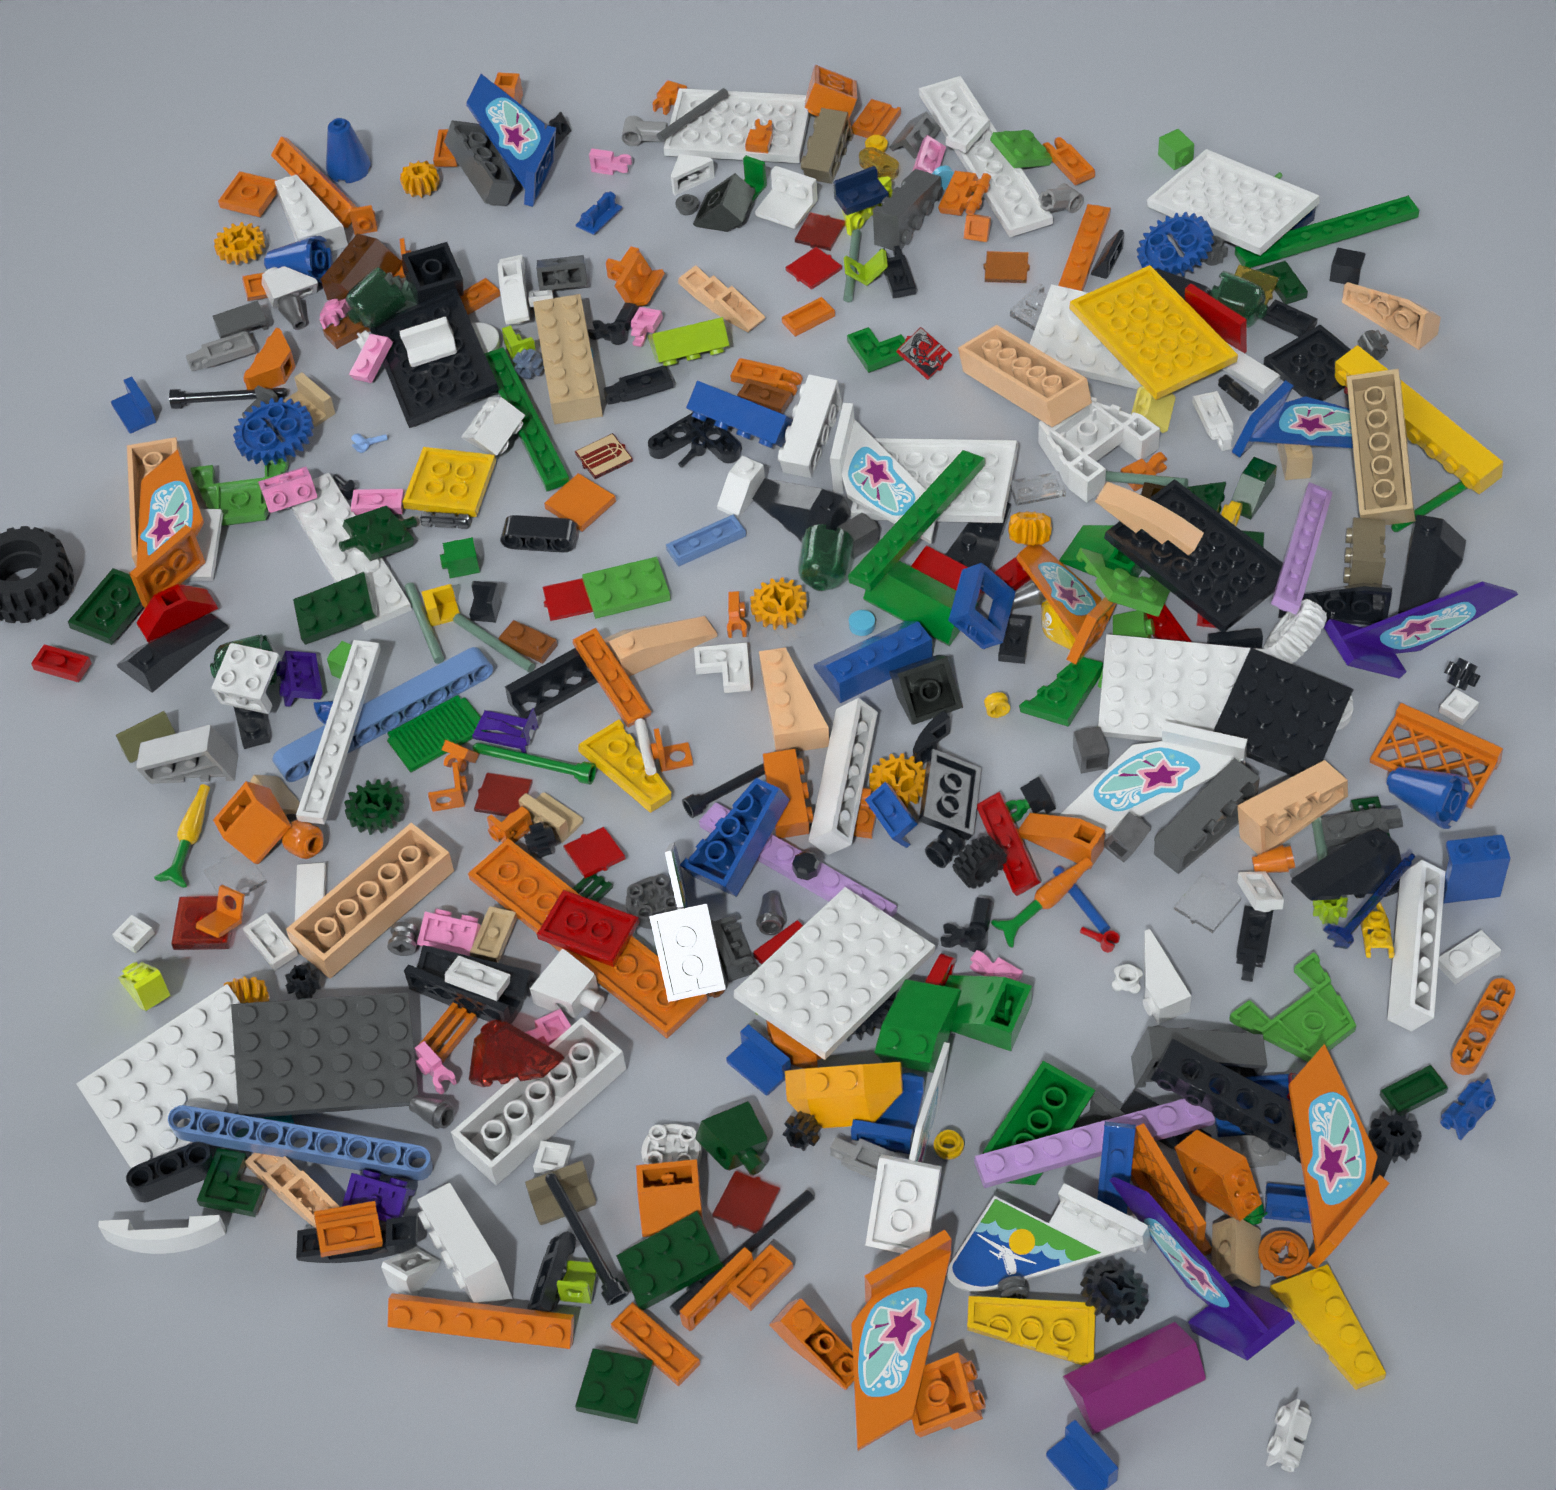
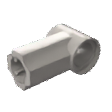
M629 116L625 119L621 139L628 146H637L641 141L665 142L666 139L660 141L657 134L668 127V123L643 121L638 116Z
M1063 183L1056 189H1047L1041 192L1038 199L1041 204L1040 207L1045 211L1066 209L1070 213H1075L1081 208L1084 196Z

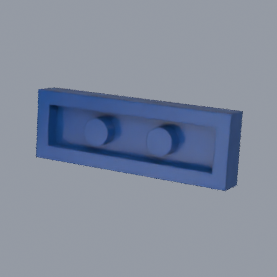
M1105 1121L1097 1200L1127 1215L1128 1205L1109 1180L1112 1177H1116L1130 1184L1136 1125Z

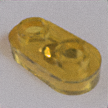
M867 147L860 151L859 164L862 168L867 169L875 166L878 170V177L888 176L893 179L898 176L899 162L895 158L874 147Z

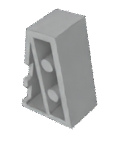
M211 725L140 743L136 769L150 784L184 783L185 778H200L201 782H210V777H226V781H235L238 754Z

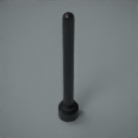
M268 388L273 390L278 398L288 395L286 388ZM170 389L169 391L171 409H180L182 406H187V403L257 399L254 389L186 393V391H181V389Z
M796 747L791 748L796 750V756L798 757L800 754L799 749ZM762 763L703 795L691 794L683 798L682 804L689 817L694 818L703 813L707 804L765 775L764 764Z
M547 1174L545 1181L603 1283L601 1286L603 1292L601 1294L607 1305L618 1303L628 1296V1289L623 1281H619L617 1277L614 1278L556 1174Z

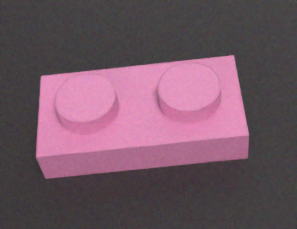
M927 135L922 140L913 170L919 169L932 174L936 168L940 167L946 146Z
M370 334L349 375L354 380L372 383L393 342L388 337Z
M404 489L353 490L351 512L359 515L387 505L393 514H402V501L405 496Z

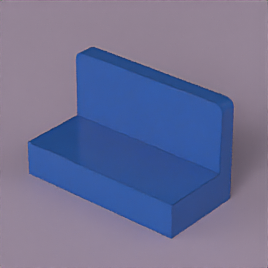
M132 376L123 380L128 394L111 401L112 407L130 434L156 423L150 403Z
M884 782L865 801L891 839L908 848L911 844L905 835L915 828L918 823L891 785Z
M748 1024L740 1031L742 1044L726 1057V1061L767 1096L785 1081V1071L791 1070L790 1058Z
M1274 1183L1266 1184L1265 1212H1268V1214L1265 1215L1264 1219L1311 1223L1305 1187Z
M1076 1420L1065 1427V1438L1046 1452V1458L1074 1490H1106L1117 1482L1119 1468Z

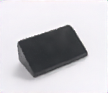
M1120 229L1106 243L1091 271V275L1104 279L1109 277L1123 250L1124 230Z

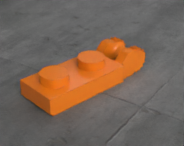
M1061 137L1054 139L1057 149L1049 142L1042 144L1052 157V162L1075 186L1095 177V169L1071 144H1068Z
M743 358L738 359L730 375L731 382L745 384L747 379H751L792 392V396L796 394V386L800 385L803 379L801 374L786 370L784 367Z

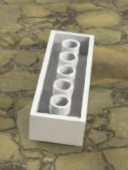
M581 1017L451 1132L456 1150L497 1186L539 1148L541 1140L547 1141L626 1070L623 1051Z

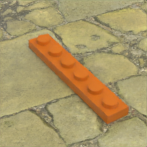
M281 136L271 156L291 176L297 175L339 220L343 227L348 228L351 224L349 209L357 208V206L288 138Z
M1087 204L1058 286L1084 291L1110 217V207Z
M392 1293L388 1298V1327L565 1349H570L573 1344L574 1315L396 1293Z

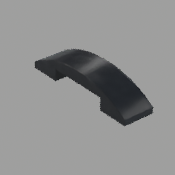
M414 1215L386 1219V1225L380 1226L383 1241L382 1247L321 1257L316 1228L297 1230L296 1259L313 1263H347L374 1260L402 1253L417 1246L418 1217Z

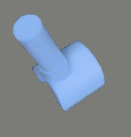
M357 433L351 437V440L355 443L352 444V447L356 451L364 453L369 448V445L386 441L388 438L385 434L365 439L361 434Z

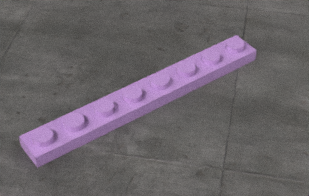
M1310 482L1304 491L1271 602L1272 605L1277 606L1279 609L1293 614H1297L1301 606L1333 493Z
M715 802L699 820L700 828L711 833L716 828L715 824L721 817L725 818L730 810ZM772 834L757 861L828 902L846 887L892 918L897 913V906L821 862V868L817 877L810 880L797 878L792 870V862L795 855L802 851Z
M1185 1099L1105 1121L1136 1126L1144 1123L1153 1139L1158 1141L1212 1126L1215 1118L1208 1110L1200 1106L1191 1105ZM1105 1121L975 1156L974 1163L983 1187L988 1188L1100 1157L1102 1155Z

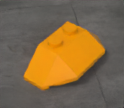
M901 1062L785 1071L787 1101L797 1112L802 1111L803 1114L814 1115L818 1125L822 1126V1128L852 1126L853 1119L876 1123L903 1093Z

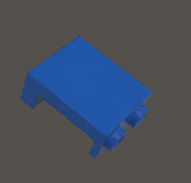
M1493 835L1447 841L1446 850L1449 861L1445 873L1443 904L1500 897L1511 859L1504 836Z
M913 1073L902 1074L903 1093L876 1123L853 1119L851 1140L859 1141V1139H863L889 1151L910 1154L924 1097V1078Z

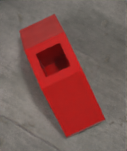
M176 584L154 594L136 623L146 641L150 642L217 610L218 606L207 589Z

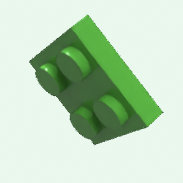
M1024 129L992 133L990 141L1013 168L1050 166L1052 157L1031 131Z

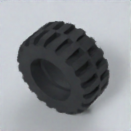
M21 526L20 529L8 528L6 532L0 533V621L5 619L7 623H15L16 621L29 623L31 619L37 621L42 619L43 615L47 613L49 615L56 611L55 607L61 606L65 602V596H69L72 584L74 583L73 569L63 544L55 535L48 531L44 532V529L34 527L30 529L28 526ZM37 568L35 572L26 578L6 581L12 574L20 570Z

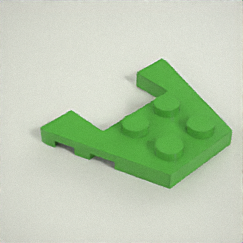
M280 458L275 465L273 460H270L267 466H265V477L223 483H215L213 465L191 467L190 471L207 509L222 510V526L266 520L269 511L258 481L286 473L289 461L288 458L286 462Z
M1083 548L1079 549L1076 558L1079 562L1084 560L1086 563L1084 569L1087 573L1097 577L1095 583L1108 601L1157 617L1159 616L1170 592L1152 576L1150 578L1145 576L1137 578L1131 576L1123 569L1116 568L1112 570L1106 568L1102 554Z
M1315 952L1298 963L1294 968V973L1312 989L1310 992L1272 1020L1250 1000L1232 1012L1229 1021L1252 1034H1262L1264 1040L1307 1062L1312 1059L1324 1044L1329 1052L1356 1030V1024L1340 995L1336 994L1331 985V979L1328 973L1322 969L1320 959Z

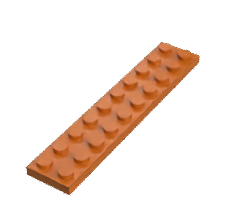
M509 838L468 873L469 880L505 909L516 912L517 918L536 934L563 890L580 895ZM633 936L630 938L614 967L566 950L595 974L597 983L667 1039L708 1001L707 995L702 994L669 1002L659 957ZM550 944L559 952L563 949L558 946Z

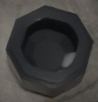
M808 851L795 855L792 862V870L796 877L804 880L817 877L821 868L817 855Z

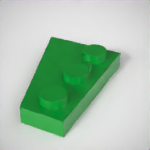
M1083 657L1076 665L1071 662L1056 674L1057 679L1047 687L1043 685L1039 688L1035 697L1030 701L1025 700L1019 705L1020 712L1069 727L1099 680L1103 669V662Z

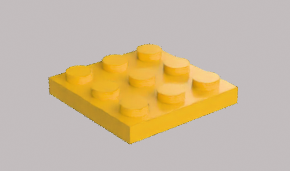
M423 447L402 501L404 509L456 513V515L468 514L470 517H477L496 464L495 455Z

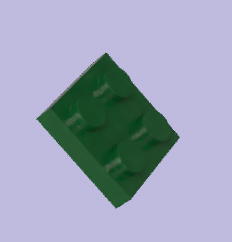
M593 1348L576 1401V1411L638 1424L654 1369L653 1360Z

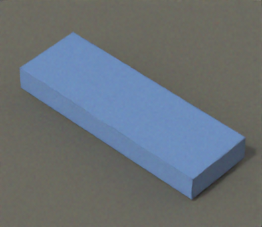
M733 514L666 544V550L679 567L746 537V531Z

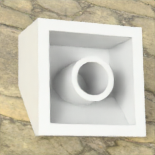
M489 397L461 438L487 454L497 456L507 449L509 445L508 439L512 433L516 434L523 425L521 420L525 415L502 397Z

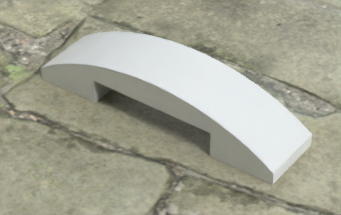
M220 1215L189 1216L187 1228L134 1230L129 1219L99 1221L98 1224L106 1241L126 1250L149 1254L187 1251L209 1244L226 1235V1227Z

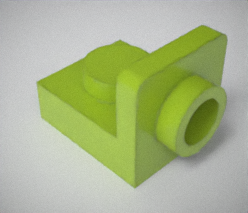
M511 325L502 328L504 346L512 361L518 352L521 353L523 349H533L536 351L535 342L532 337L522 340L519 333L515 334Z

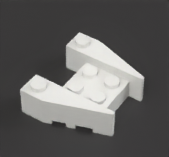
M1092 396V403L1052 428L1043 421H1040L1038 431V443L1068 489L1086 503L1098 495L1105 484L1106 468L1097 462L1115 447L1120 446L1137 460L1141 458L1144 460L1159 449L1160 428L1141 414L1135 412L1128 414L1121 411L1119 406L1112 404L1109 407L1098 403L1097 398Z

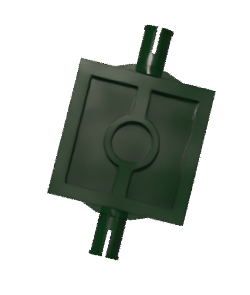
M387 505L344 520L342 527L349 534L350 539L340 541L339 548L342 552L357 548L365 554L369 561H373L412 547L414 538L406 529L416 527L417 521L413 516L402 521L399 520Z

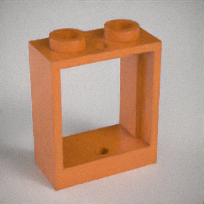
M1199 1130L1194 1131L1175 1146L1191 1193L1238 1221L1244 1219L1262 1204L1245 1156Z

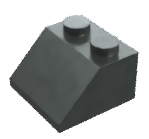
M734 173L706 193L693 225L699 228L728 232L734 227H740L746 220L745 214L753 204L752 198L755 190Z
M938 654L889 671L896 696L912 725L932 719L942 711L949 713L963 708L947 656Z

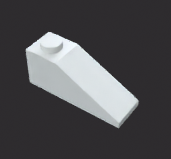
M1150 929L1146 930L1143 946L1145 997L1143 1005L1149 1016L1153 1015L1157 1023L1161 1024L1190 1012L1191 995Z

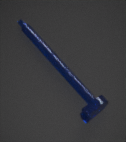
M1413 853L1407 858L1405 857L1344 928L1329 923L1325 926L1323 931L1329 934L1327 939L1335 942L1333 944L1335 948L1348 949L1353 944L1354 938L1352 933L1412 865V860L1416 857Z

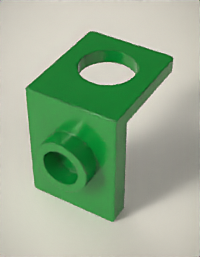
M745 155L743 158L744 181L755 189L752 201H754L767 186L765 162Z

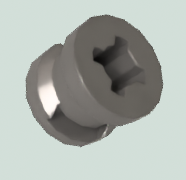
M408 922L392 924L390 929L392 938L388 941V950L399 956L414 954L416 951L414 940L419 934L418 928Z

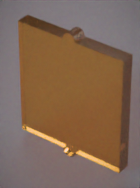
M987 251L986 263L983 264L985 282L1027 283V271L1030 270L1028 252Z

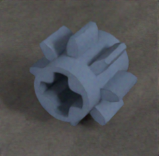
M523 349L513 359V362L516 363L514 369L521 378L534 379L544 369V366L541 365L543 359L537 351Z

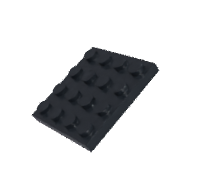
M1250 648L1213 732L1247 739L1246 757L1295 776L1324 760L1354 689Z

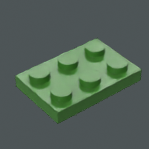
M657 556L582 574L595 619L671 601Z

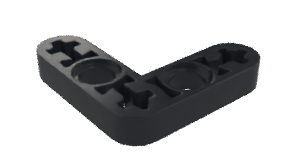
M693 412L653 435L648 440L649 454L655 459L668 457L690 444L695 436L699 437L701 443L706 441V447L723 463H734L740 458V446L737 440L726 430L714 426V420L707 418L704 422L692 417ZM677 432H684L686 434L680 438L673 436ZM712 434L720 435L716 440L708 438Z

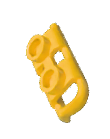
M1372 894L1367 900L1360 916L1366 957L1371 958V948H1387L1389 958H1394L1395 953L1389 919L1378 897ZM1374 904L1378 911H1372L1366 916L1370 906ZM1368 929L1373 930L1371 934H1368Z

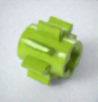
M1341 896L1340 899L1313 901V916H1318L1322 924L1334 923L1338 925L1340 917H1347L1348 898H1342Z

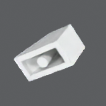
M285 266L270 268L262 274V286L273 308L279 306V300L285 295L293 294L301 299L317 293L318 282L315 278Z
M742 456L728 473L717 509L730 515L734 514L735 517L740 518L753 502L752 498L765 478L764 465Z

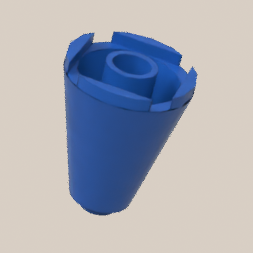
M336 118L328 124L326 172L329 178L335 182H338L339 179L345 180L346 183H353L367 176L369 167L371 168L370 158L350 122L346 119Z
M312 236L268 251L264 258V265L267 270L273 267L281 268L285 266L313 277L318 283H322V276L333 264L332 252L330 248H326L324 242H327L324 237Z
M1398 767L1396 770L1391 771L1387 778V786H1389L1391 794L1443 829H1450L1451 826L1448 824L1452 820L1457 822L1460 819L1469 798V792L1465 791V784L1470 785V782L1466 776L1460 774Z

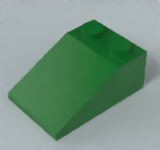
M905 979L882 1023L874 1053L883 1063L901 1062V1067L934 1073L944 1042L948 1043L961 990Z

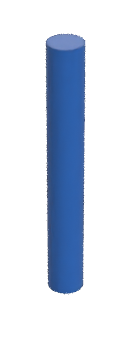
M1058 866L1053 870V874L1057 876L1065 870L1062 866ZM1075 883L1068 893L1101 934L1109 931L1110 926Z

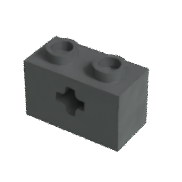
M584 255L537 260L536 270L539 291L587 286Z

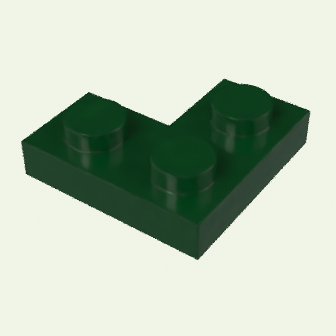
M1286 260L1242 274L1241 282L1252 297L1275 290L1282 302L1287 305L1307 298V289Z
M217 1148L196 1200L199 1206L256 1217L265 1194V1188L263 1185L240 1181L246 1166L245 1160L248 1159L245 1153Z

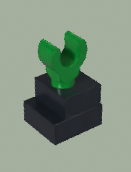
M1039 777L1020 787L1025 799L1006 802L1010 811L1017 809L1015 813L1011 814L1015 822L1021 820L1030 808L1033 813H1038L1044 809L1046 814L1056 809Z

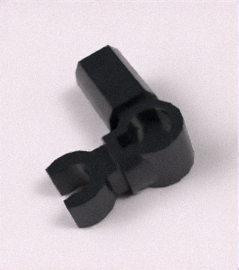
M625 302L613 323L604 324L600 320H593L592 323L595 330L588 329L589 338L594 340L604 338V340L611 341L614 345L625 343L628 339L626 331H629L631 320L636 314L638 307L633 303Z
M977 897L975 899L970 927L968 928L962 927V929H958L953 924H944V933L952 934V936L941 937V946L951 948L960 945L972 952H976V950L984 951L988 945L986 932L990 924L994 905L993 901L989 898Z

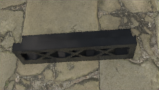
M573 648L505 686L510 706L520 718L528 719L531 710L525 712L521 705L527 702L536 703L534 711L537 717L598 682L592 672L589 671L588 666L576 648ZM571 677L581 678V681L576 685L566 684L567 680ZM550 689L559 690L558 695L554 697H544L545 692Z
M425 945L422 946L417 968L445 979L446 971L459 955L510 974V983L502 994L524 1000L527 998L530 982H535L539 978V974L530 970Z
M408 964L404 970L410 990L449 1006L454 1002L458 1005V1008H465L469 1014L472 1012L478 1018L509 1030L522 1009L521 1001L501 994L499 999L495 1001L447 983L445 979Z

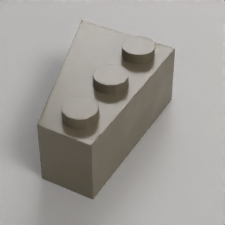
M821 108L819 116H816L814 119L813 136L808 138L807 155L802 157L801 169L804 171L805 176L814 178L818 182L832 184L841 165V162H839L840 156L846 155L847 148L844 146L847 141H852L854 136L848 112Z
M1353 517L1352 528L1346 529L1345 543H1350V548H1345L1344 563H1349V567L1344 568L1343 583H1348V585L1360 583L1382 584L1386 558H1383L1386 550V545H1384L1385 520Z

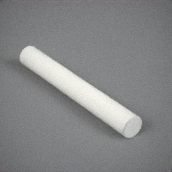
M640 718L635 721V728L645 772L647 775H654L656 773V766L645 720Z

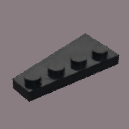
M1007 502L1003 523L968 522L945 555L966 567L983 563L991 570L995 553L998 551L999 542L1011 512V503Z

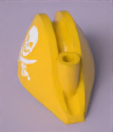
M1047 600L1041 604V625L1044 634L1051 641L1071 650L1075 642L1074 636Z

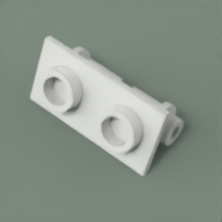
M1299 1399L1282 1406L1276 1414V1431L1267 1446L1269 1456L1266 1466L1268 1467L1277 1462L1281 1463V1468L1288 1472H1294V1469L1299 1467L1304 1445L1295 1441L1294 1437L1302 1441L1306 1440L1312 1420L1310 1410L1299 1407Z

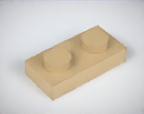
M489 906L470 950L471 957L499 963L516 923V912Z

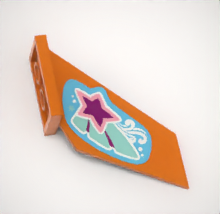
M178 449L141 480L137 567L129 574L145 608L154 594L173 585L183 583L206 563L196 539L204 524V520Z
M1027 545L1018 553L1016 558L1074 636L1075 642L1066 660L1076 665L1101 639L1117 603L1108 601L1106 597L1101 600L1100 596L1042 545Z
M1325 1044L1288 1085L1315 1244V1251L1307 1261L1315 1268H1318L1337 1248L1390 1184L1381 1175L1371 1184L1378 1156Z
M945 1229L864 1276L865 1302L867 1304L851 1323L858 1451L913 1419L948 1266L951 1263L952 1239Z

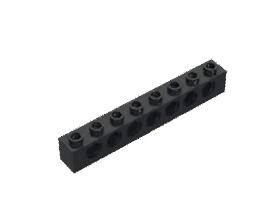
M1172 1038L1164 1050L1150 1080L1156 1082L1160 1088L1182 1096L1189 1104L1208 1110L1217 1119L1232 1123L1239 1127L1243 1133L1256 1136L1267 1142L1271 1148L1293 1156L1297 1162L1301 1163L1297 1137L1292 1132H1296L1290 1101ZM1182 1072L1189 1074L1192 1080L1186 1078ZM1210 1087L1215 1088L1219 1094L1212 1092ZM1237 1102L1243 1103L1247 1109L1241 1108ZM1265 1117L1272 1119L1274 1124L1269 1123ZM1374 1146L1373 1148L1378 1157L1371 1184L1379 1175L1384 1178L1393 1158Z

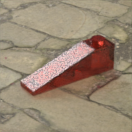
M492 1020L483 1025L480 1029L481 1033L474 1038L469 1081L476 1086L490 1087L495 1080H498L502 1085L507 1084L516 1077L520 1081L539 1079L546 1076L565 1058L560 1052L512 1024Z

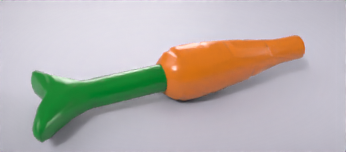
M1084 857L1079 863L1040 887L1035 893L1034 901L1013 919L992 920L991 924L996 929L1004 932L1008 946L1013 948L1019 928L1041 909H1051L1093 863L1088 857Z

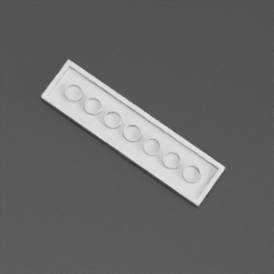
M329 473L312 479L317 498L291 506L290 508L335 582L361 572H365L368 576L377 617L361 623L364 631L411 611L410 602L382 557L369 561L365 554L357 548H352L345 552L340 550L339 542L350 539L349 534L342 527L345 519L356 515L354 512H351V507Z

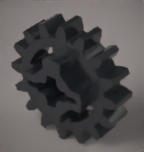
M1108 1260L1105 1266L1100 1261H1097L1094 1267L1090 1266L1080 1282V1285L1083 1287L1080 1293L1081 1296L1088 1297L1085 1305L1087 1307L1094 1306L1096 1308L1094 1315L1096 1316L1101 1313L1104 1314L1105 1322H1109L1111 1318H1114L1117 1325H1121L1124 1320L1128 1324H1132L1135 1318H1140L1149 1302L1145 1297L1148 1289L1140 1287L1143 1280L1142 1278L1135 1279L1133 1277L1135 1272L1133 1269L1127 1272L1124 1270L1122 1263L1115 1267L1111 1260Z

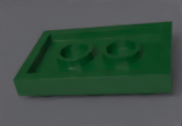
M112 568L68 620L69 627L112 645L143 608L130 574Z
M365 572L293 599L300 637L305 645L377 617L369 579Z
M698 1211L616 1255L637 1305L642 1311L724 1267Z

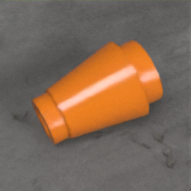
M1280 845L1252 857L1255 872L1281 873L1289 872V869L1295 868L1291 846L1283 847V845Z

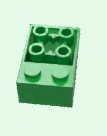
M1083 525L1059 559L1062 564L1087 573L1084 569L1086 566L1085 561L1079 562L1076 558L1079 549L1083 548L1102 554L1106 568L1112 570L1116 568L1123 569L1131 576L1137 578L1143 571L1142 568L1104 539L1105 532L1114 525Z
M949 975L945 987L961 990L951 1032L1012 1051L1032 1005V986L1007 977Z

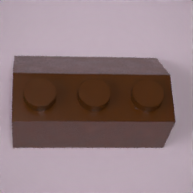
M357 233L321 278L327 300L338 299L339 301L347 299L349 306L359 309L373 303L377 298L373 289L378 286L375 279L390 272L394 277L401 268L402 261L377 238Z

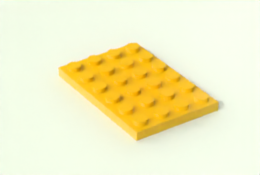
M1150 265L1070 301L1069 309L1155 400L1237 362L1238 354Z

